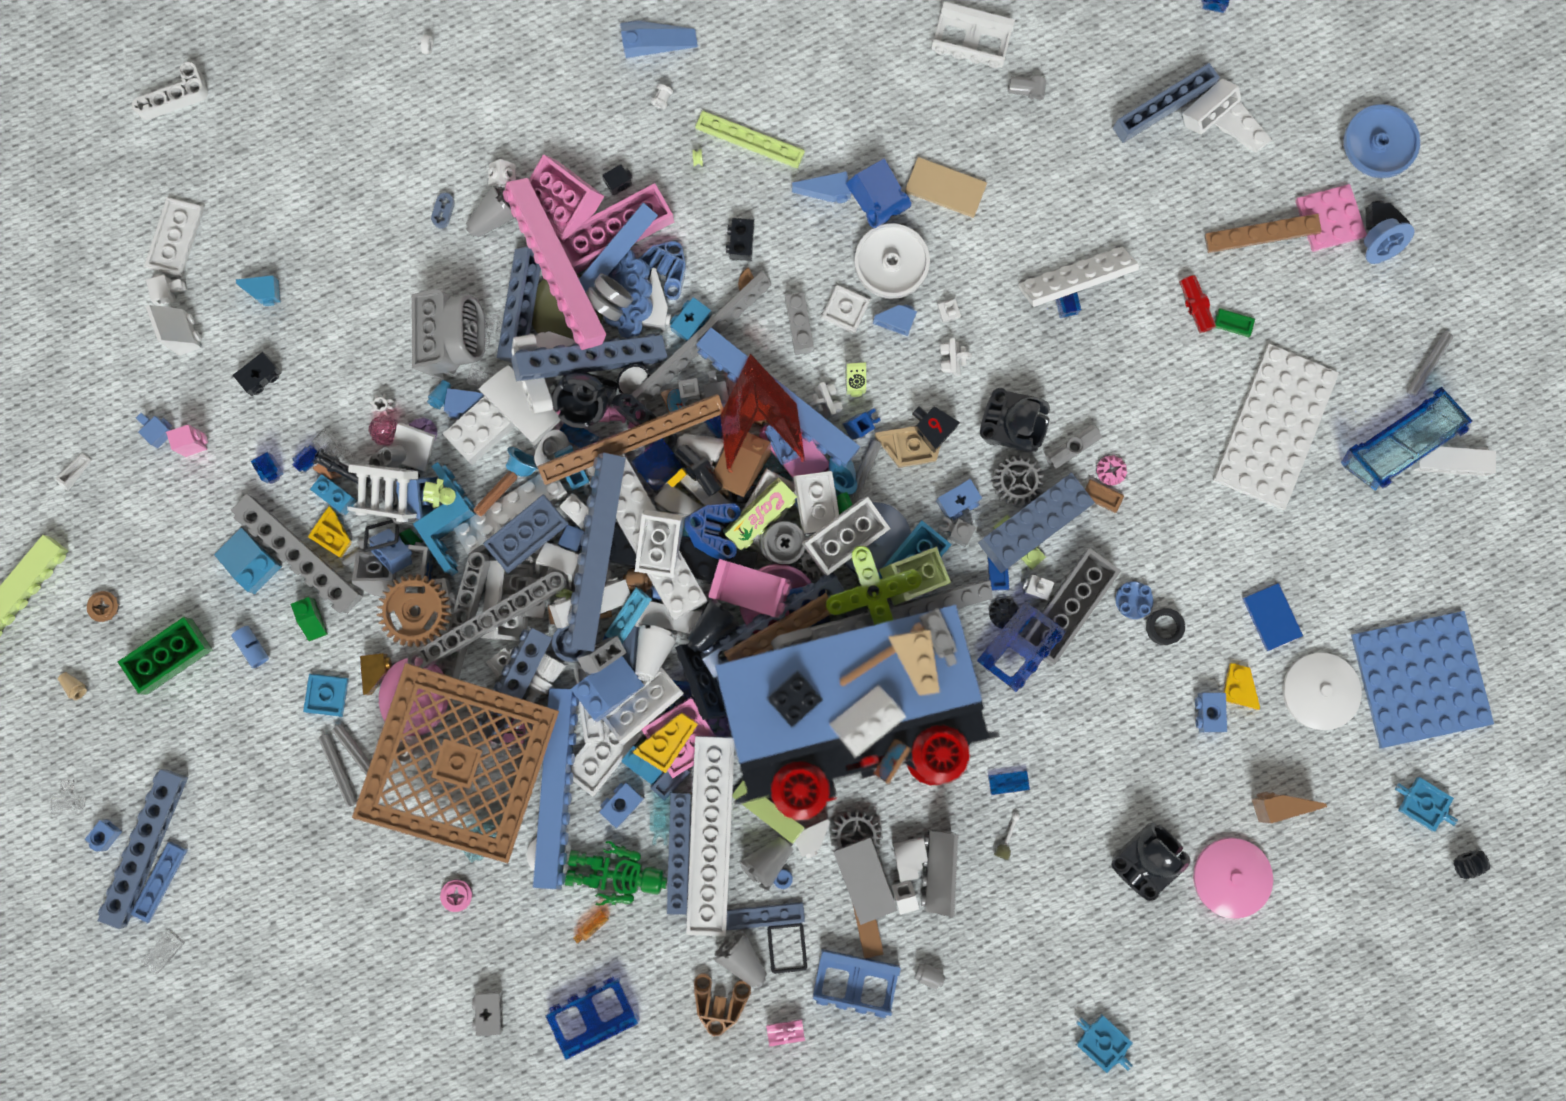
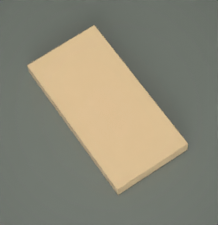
M918 157L905 193L974 218L987 182Z

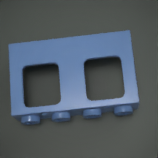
M822 949L813 1000H816L817 1004L828 1006V1003L836 1004V1008L847 1010L848 1007L855 1008V1012L867 1014V1011L874 1012L875 1016L886 1018L887 1015L892 1016L891 1009L901 967L895 964ZM827 968L848 971L849 978L844 998L831 997L822 993ZM866 976L878 977L888 981L883 1006L878 1007L861 1002Z

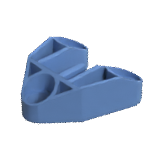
M676 241L653 245L639 259L648 264L650 269L649 276L652 268L656 267L661 256L664 257L656 271L662 276H666L671 265L675 262L668 274L664 293L669 300H676L681 296L686 273L682 245ZM676 246L680 249V252L671 254L669 250L671 247ZM670 287L678 289V293L674 296L669 295L667 291Z

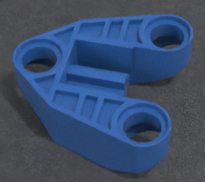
M707 505L685 518V528L696 548L713 558L721 560L729 559L736 554L737 550L733 542L717 537L721 527L715 522L730 523L737 520L741 515L738 505ZM728 508L734 511V518L729 517L727 513ZM691 518L695 521V527L691 524ZM724 545L730 548L729 555L723 552Z

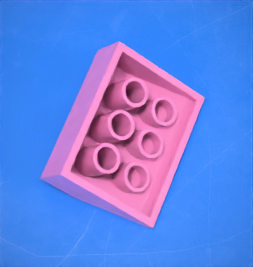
M544 154L529 179L556 235L562 240L567 239L590 218L604 198V195L559 161Z

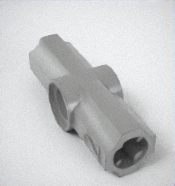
M1092 424L1046 456L1048 464L1056 470L1102 438L1100 431ZM1070 443L1076 444L1078 451H1072Z

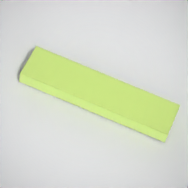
M744 781L732 794L735 800L747 793ZM767 798L742 804L792 844L805 829L794 819L785 817Z

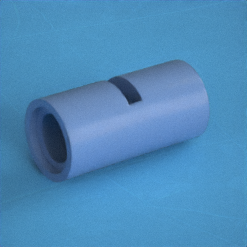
M244 626L231 635L252 669L259 667L269 660L268 655L249 626Z

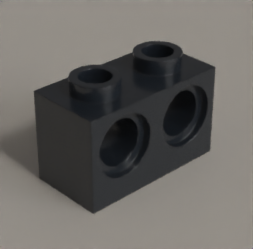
M732 218V223L728 224L727 235L730 236V242L726 243V253L729 254L730 260L752 261L754 219ZM738 228H744L746 230L742 234L736 232ZM742 246L744 250L738 252L735 250V247Z

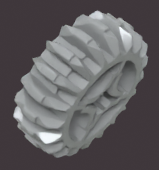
M1015 455L1011 457V461L1005 458L1004 463L1000 462L998 464L1000 469L996 468L994 470L997 475L993 476L992 480L998 482L993 483L992 486L994 488L999 487L995 494H1003L999 498L1000 500H1003L1005 497L1008 498L1006 501L1007 505L1013 500L1014 507L1017 506L1018 501L1022 507L1025 505V501L1030 504L1032 499L1038 498L1036 493L1040 494L1042 492V489L1039 487L1043 486L1044 482L1039 480L1043 479L1044 475L1037 474L1041 471V468H1034L1037 464L1036 462L1029 464V457L1025 461H1023L1022 455L1019 456L1018 461ZM1022 467L1025 470L1021 473H1018L1014 470L1011 471L1009 468ZM1004 473L1008 475L1007 478L1010 480V485L1007 489L1003 481ZM1029 473L1032 476L1033 480L1032 489L1029 487V484L1026 480V477ZM1022 475H1024V477L1021 479L1020 483H1019L1018 485L1016 484L1014 487H1012L1013 484L1015 483L1016 479H1017L1018 477L1020 478ZM1015 489H1020L1022 492L1025 491L1027 494L1015 495L1011 492Z
M858 810L854 811L855 816H852L851 812L847 811L848 818L845 819L844 815L841 814L840 818L843 821L841 823L838 820L834 821L838 828L831 827V830L836 832V835H830L831 839H836L835 842L831 843L832 847L837 845L838 848L842 847L840 840H848L853 843L854 839L851 840L847 836L855 835L856 827L859 835L871 837L874 847L875 845L878 847L882 846L880 842H877V839H883L882 835H877V832L882 831V828L878 827L875 829L874 826L879 822L875 820L871 823L870 821L873 816L869 815L866 819L865 811L862 812L861 816H858ZM853 821V830L850 833L841 834L843 827ZM859 821L868 824L872 834L862 833Z

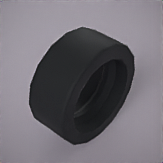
M1163 608L1149 616L1146 622V631L1153 642L1159 645H1171L1183 637L1185 621L1178 611L1171 608ZM1161 616L1172 617L1176 622L1177 630L1170 638L1160 637L1155 631V622Z

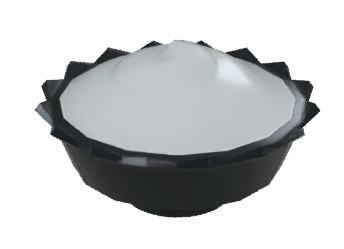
M629 365L620 371L616 380V387L620 394H632L651 375L643 365Z

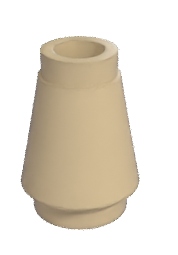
M62 673L58 677V681L68 698L79 700L86 694L85 684L69 673Z

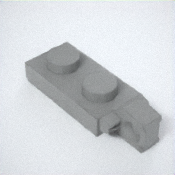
M939 609L920 616L919 619L923 628L930 630L935 654L938 655L939 659L944 658L948 667L955 665L957 661L953 653L957 652L956 645Z

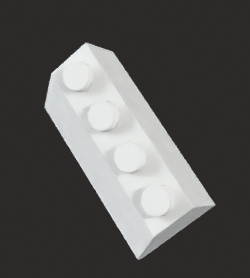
M490 561L483 612L515 594L517 577H533L534 566L519 564L508 574L498 561ZM508 606L501 609L502 616H507L510 612ZM487 616L484 619L483 623L485 626L491 625V616ZM517 616L481 638L520 642L519 636L523 629H527L528 618Z

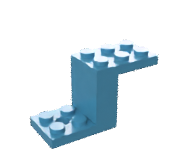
M437 462L431 467L439 479L444 480L443 485L445 488L454 490L456 494L455 501L449 505L442 504L413 525L444 572L454 576L458 573L456 569L458 564L452 556L450 557L446 553L448 549L440 539L476 515L474 512L475 505L467 496H463L466 492L456 480L453 481L456 477L446 465L442 466Z

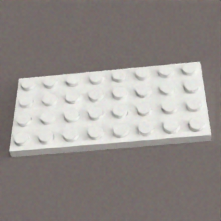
M1268 344L1213 481L1285 510L1339 372Z

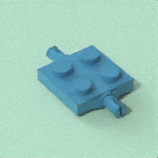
M1417 777L1409 789L1400 783L1396 785L1395 790L1404 795V801L1398 811L1430 831L1435 832L1439 824L1444 820L1453 826L1458 822L1457 818L1448 814L1449 806L1454 798L1422 778Z
M1101 1014L1090 1025L1082 1017L1079 1020L1084 1025L1077 1020L1076 1024L1084 1030V1034L1076 1045L1106 1073L1118 1063L1127 1071L1130 1068L1125 1063L1132 1068L1133 1064L1124 1056L1133 1042Z

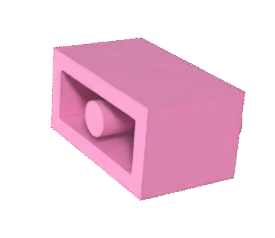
M189 424L166 432L171 450L185 457L207 450L206 444L208 439L205 433Z

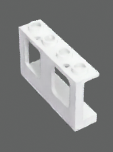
M944 2L931 50H935L938 54L947 53L953 55L957 59H970L971 62L977 64L981 62L986 63L992 68H1002L1015 19ZM946 26H953L966 31L963 46L941 41ZM981 35H988L1001 40L998 56L977 51Z

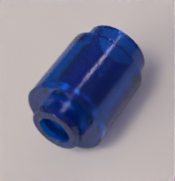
M311 444L308 447L305 446L292 458L294 461L292 465L299 472L302 470L307 472L315 465L312 463V460L317 450Z

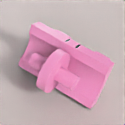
M802 1019L766 1025L769 1047L805 1041Z

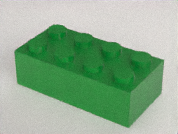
M182 617L119 660L118 664L137 693L148 695L213 651L194 620Z

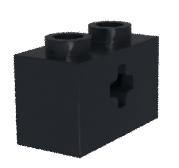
M262 351L234 373L233 377L246 393L253 396L260 394L264 390L263 387L267 384L277 381L282 372L270 357Z

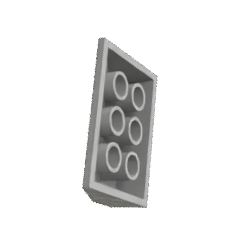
M928 830V835H924L928 861L923 862V866H926V874L922 875V886H925V894L921 895V906H924L926 912L954 917L958 834L949 831Z

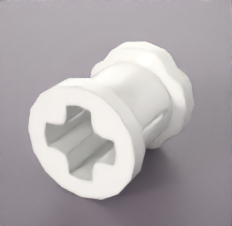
M659 84L657 86L658 91L655 98H652L651 103L658 108L666 109V103L669 96L673 94V90L666 85Z

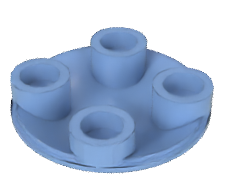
M1131 581L1123 584L1118 589L1115 602L1118 610L1125 617L1141 619L1150 613L1153 607V595L1149 586Z

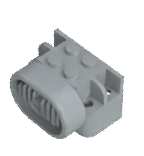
M439 289L412 294L413 369L438 379H443V373L454 374L460 365L475 363L482 359L486 346L485 315L481 304L474 296L470 294L452 296Z

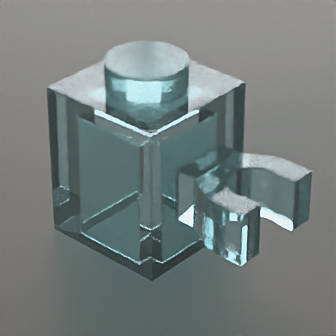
M652 810L650 811V831H655L652 845H657L658 837L663 838V845H668V838L665 832H669L670 811Z

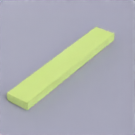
M705 111L701 112L695 126L697 130L797 169L805 153L803 149Z

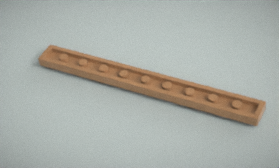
M715 394L537 467L544 484L547 485L592 467L594 459L598 454L622 455L721 415L725 411L719 395Z

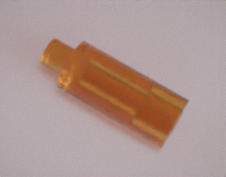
M599 909L576 930L578 934L573 937L574 941L578 944L582 940H588L610 920L606 913Z

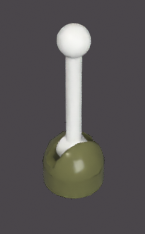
M1018 813L1012 815L1013 821L1005 843L996 848L995 856L1009 860L1011 850L1008 843L1015 824L1020 819Z

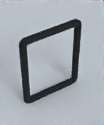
M391 519L367 526L365 528L363 550L368 552L398 543L399 524L395 523V540L368 547L369 529L394 522Z
M803 924L769 926L767 934L771 972L778 974L805 971L807 969ZM800 927L803 967L775 970L771 929Z

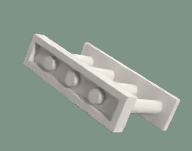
M349 464L348 472L356 473L358 477V506L347 507L348 511H354L355 515L373 514L396 518L397 522H408L409 518H417V514L407 513V483L410 482V479H418V471L368 464ZM368 475L372 479L371 507L366 506V477ZM382 477L386 481L385 509L379 508L380 479ZM396 479L399 482V511L393 510V484Z

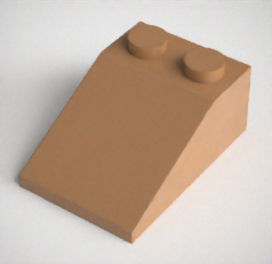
M736 428L727 441L713 472L723 485V488L744 497L771 456V442Z
M1268 791L1256 794L1257 798L1252 799L1258 821L1269 824L1327 807L1326 803L1277 795L1274 792L1268 793Z

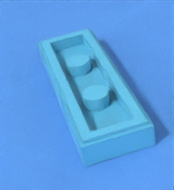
M636 587L605 633V636L607 638L618 636L623 644L652 599L640 588Z

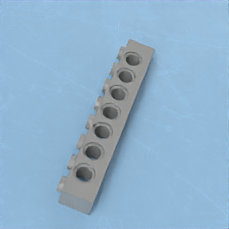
M246 493L230 510L235 514L233 518L241 525L245 523L249 527V533L254 537L259 536L263 540L261 543L267 549H273L277 552L275 556L283 563L287 561L291 565L289 567L291 571L296 575L301 574L305 578L303 581L309 587L317 588L319 590L317 594L325 601L329 599L333 603L331 605L332 608L338 613L344 612L348 614L363 598L355 588L253 496ZM257 513V519L252 522V515ZM271 526V532L266 535V527ZM285 538V545L279 547V541ZM299 551V557L294 560L293 553ZM312 563L314 566L313 570L308 573L306 568ZM323 576H327L328 578L327 583L325 585H321L320 580ZM340 588L342 594L340 597L335 598L334 593Z

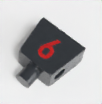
M918 406L912 413L920 421L916 425L915 431L933 453L960 424L959 421L937 407H932L927 413Z

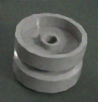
M601 273L594 281L596 287H589L586 295L593 308L605 317L618 321L623 315L622 308H628L634 299L618 282Z
M776 522L767 526L766 531L761 534L759 548L762 555L768 561L774 564H790L797 561L803 555L805 548L802 542L806 538L803 531L797 525L791 522ZM781 540L784 541V546H780Z

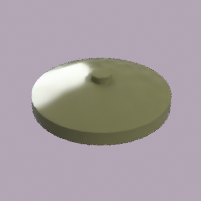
M543 279L537 287L531 323L537 334L549 331L574 340L573 332L567 326L565 316L559 310L557 300L551 294L547 280ZM593 308L600 323H602L603 315Z

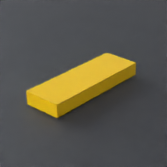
M683 467L667 483L674 487L688 474L686 469Z

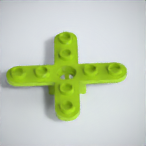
M858 546L852 551L851 557L861 586L830 596L826 602L827 610L831 614L839 615L868 605L874 625L893 621L887 598L918 588L922 582L921 575L918 571L910 569L880 579L871 551L866 546ZM872 585L877 586L879 593L876 594L875 591L872 592L873 596H870L868 588Z

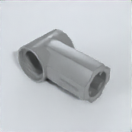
M1011 76L1008 93L1028 96L1031 100L1033 98H1037L1038 101L1043 100L1046 79L1041 76H1033L1031 78Z

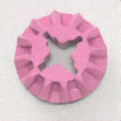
M1115 455L1106 456L1097 465V476L1106 485L1120 484L1126 477L1127 464L1122 461V458ZM1109 465H1111L1113 468H1114V467H1116V468L1119 467V468L1115 471V475H1113L1112 472H1111V473H1105V472L1108 471V469L1110 468Z
M452 880L446 883L440 893L442 905L451 912H460L466 909L473 897L471 888L466 882L461 880ZM456 890H458L459 894L464 895V897L458 898L457 903L454 897L448 896L455 893Z

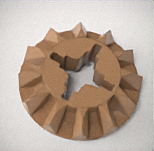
M106 591L93 594L87 602L88 615L98 622L112 620L114 615L118 614L117 608L119 604L117 603V598ZM103 602H104V604H107V605L110 606V607H108V608H105V609H104V612H103V610H101V609H99V608H96V607L101 606V605L103 604Z

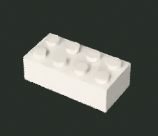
M863 497L803 541L802 545L822 573L829 575L852 558V551L856 547H867L890 530V527L868 497Z

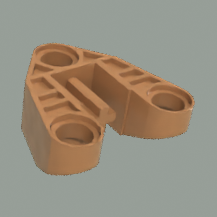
M701 973L697 975L694 981L697 1015L710 1035L720 1036L738 1021L750 996L751 986L743 980L735 983L728 1017H724L727 997L715 996L712 1014H708L712 979L708 974ZM699 978H707L709 985L706 988H700L697 984ZM739 984H745L748 987L746 994L741 995L737 992L736 988ZM713 1021L721 1023L722 1028L720 1031L714 1032L711 1029L710 1025Z

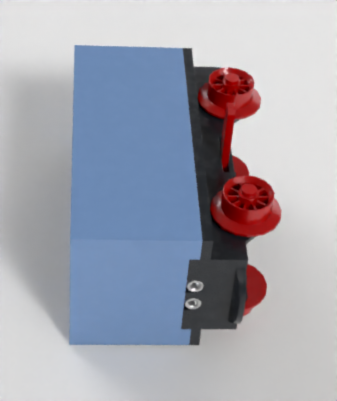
M956 605L939 609L957 652L953 653L957 663L948 667L944 658L939 659L938 655L934 652L939 693L919 696L897 653H894L847 685L842 686L839 683L842 677L890 647L892 643L888 636L910 633L914 625L917 623L921 624L919 617L929 612L716 665L726 712L747 791L746 794L733 801L734 805L770 797L773 799L776 808L785 817L794 820H807L819 814L827 802L838 798L834 797L838 796L834 780L861 774L862 779L875 776V770L895 739L910 748L902 763L906 764L910 774L918 782L932 786L949 783L958 779L967 769L970 760L969 746L998 738L1000 734L999 732L987 730L982 712L984 705ZM798 670L823 701L791 728L766 698ZM879 686L895 702L906 717L855 758L829 724L875 687Z

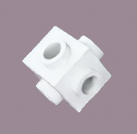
M502 159L490 163L488 185L496 187L499 191H505L507 182L516 180V164Z

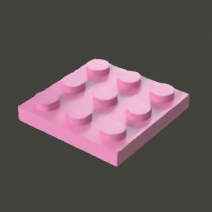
M1350 184L1299 197L1295 200L1301 217L1313 214L1319 215L1322 232L1307 236L1312 252L1366 237L1367 233Z
M692 697L651 721L642 729L648 739L681 712L698 722L697 727L668 769L672 778L694 765L695 736L717 737L707 720H702L698 713V706Z

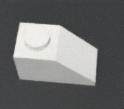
M828 818L805 828L796 839L795 843L802 857L806 856L808 859L818 854L817 850L821 848L830 823Z

